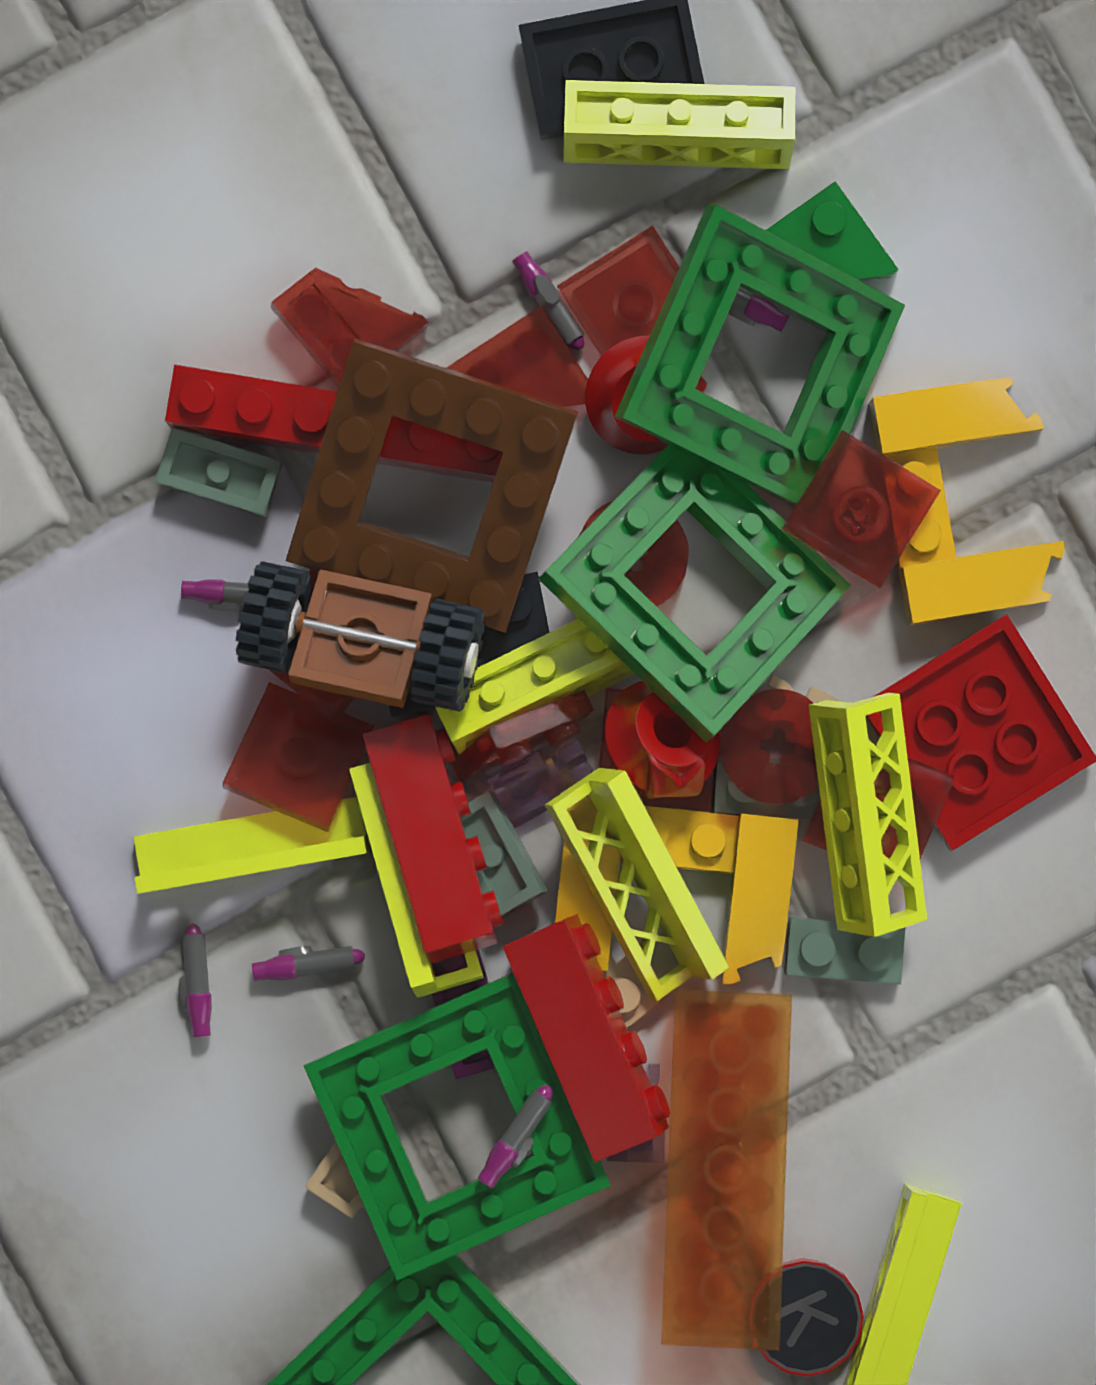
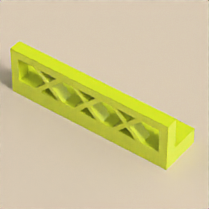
M566 80L563 163L790 169L795 141V87Z
M576 619L478 667L474 673L475 680L473 687L470 688L468 701L465 703L462 711L458 712L440 707L435 708L460 758L463 759L635 673L582 621Z
M885 693L853 703L824 700L810 704L809 713L837 930L877 937L927 920L900 694ZM881 711L884 731L875 746L868 740L865 715ZM881 768L889 773L891 786L883 803L876 798L874 781ZM889 824L896 829L898 842L890 859L883 854L881 839ZM897 880L903 885L906 910L890 914L888 895Z
M371 763L350 768V774L407 976L414 994L419 998L483 979L484 976L476 950L464 953L468 965L467 968L435 977L432 963L424 951Z
M598 768L545 804L650 1000L659 1001L692 976L713 980L730 968L626 771ZM587 795L590 796L597 810L592 834L578 831L567 811L568 808ZM606 830H608L612 839L605 837ZM583 839L590 841L589 848H587ZM603 844L617 847L623 858L618 883L604 880L598 869ZM633 879L636 882L638 888L631 886ZM609 888L616 889L615 898ZM629 893L643 896L649 907L644 932L631 929L624 917ZM659 927L664 936L657 935ZM636 937L642 938L641 946L639 945ZM656 941L669 944L679 963L677 967L659 980L650 965Z
M357 797L133 836L140 876L134 877L137 894L370 853L367 830Z
M904 1184L864 1314L861 1338L853 1351L843 1385H907L962 1205L959 1200Z

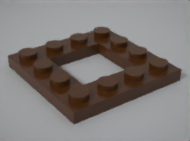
M355 338L285 561L318 572L325 570L431 593L433 602L435 599L482 608L485 615L483 624L486 627L506 633L578 411ZM392 416L503 452L470 556L360 521Z

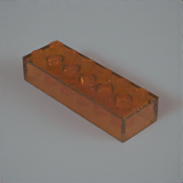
M675 989L661 1345L779 1350L792 994Z

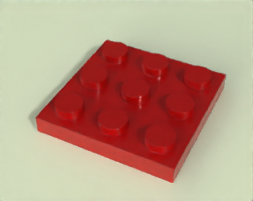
M1008 614L1003 615L874 695L878 696L885 693L900 694L911 790L949 851H953L1096 762V755ZM881 711L865 715L880 738L884 731Z

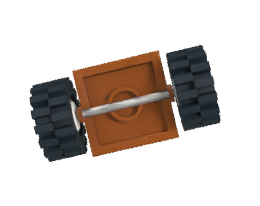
M261 561L260 565H256L254 576L251 575L248 581V593L244 592L242 600L244 603L243 611L239 612L238 617L240 628L236 632V641H239L236 646V655H238L237 660L239 663L281 673L289 672L288 676L292 684L404 708L411 680H414L411 687L413 701L458 712L464 709V705L469 698L470 688L473 687L474 673L479 664L478 655L482 649L483 640H481L485 626L483 624L485 615L482 608L435 599L433 602L431 593L325 570L319 571L312 594V586H310L311 575H308V571Z

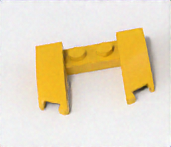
M1010 377L873 397L868 403L885 500L889 507V523L908 626L1045 603L1051 599L1052 594L1041 589L1050 558L1062 560L1065 551L1064 541L956 557L937 449L1042 431L1044 429L1043 423L1035 412L1026 418L1006 392V389L1014 384Z
M584 797L568 808L567 811L578 831L592 834L597 810L591 798ZM644 806L677 869L732 875L724 958L730 968L722 973L721 984L732 985L740 982L738 968L770 957L774 969L782 966L798 820L742 813L740 816ZM606 830L605 837L612 839L608 830ZM583 839L587 848H589L590 841ZM563 842L555 923L575 914H578L582 924L588 923L594 930L600 944L601 954L596 956L602 971L607 972L612 929L567 845ZM603 844L598 869L604 880L617 883L619 864L623 863V858L617 847ZM609 888L615 898L616 889Z

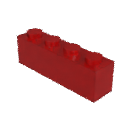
M426 714L363 733L362 735L424 951L429 961L435 963L498 944L493 927L502 925L504 922L494 890L486 893L482 891L477 872L488 868L478 836L467 839L461 818L472 814L462 781L455 784L450 782L445 764L454 762L456 759L446 729L443 728L435 731L430 715Z
M575 914L503 945V950L594 1162L656 1138L667 1130L669 1125L666 1118L670 1117L667 1099L659 1085L651 1086L642 1065L647 1062L645 1048L638 1034L634 1030L628 1032L619 1011L624 1008L621 992L611 976L605 978L596 958V956L601 954L600 944L592 927L588 923L582 924L578 914Z

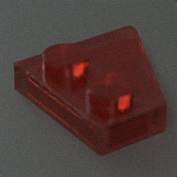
M316 267L271 302L270 307L338 389L355 338L398 352L427 329L429 324L423 315L413 312L412 315L382 302V297L363 288L348 287L340 278Z

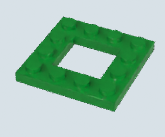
M717 204L707 205L621 400L615 418L804 512L816 513L905 304ZM739 287L827 332L783 433L695 389Z
M670 444L538 578L705 742L717 734L851 586L746 482ZM685 510L768 589L708 655L703 653L624 576L630 567Z
M513 972L303 1065L397 1281L611 1186L601 1161L594 1162ZM484 1049H488L516 1115L533 1090L536 1091L544 1085L551 1087L552 1098L550 1101L553 1103L530 1136L534 1140L531 1147L533 1154L525 1157L517 1168L511 1167L500 1177L494 1188L487 1186L479 1179H475L428 1201L381 1096Z
M456 1254L398 1281L389 1265L265 1385H351L427 1311L497 1385L581 1384Z

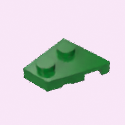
M836 181L766 229L767 232L860 281L879 278V280L889 279L897 274L899 270Z

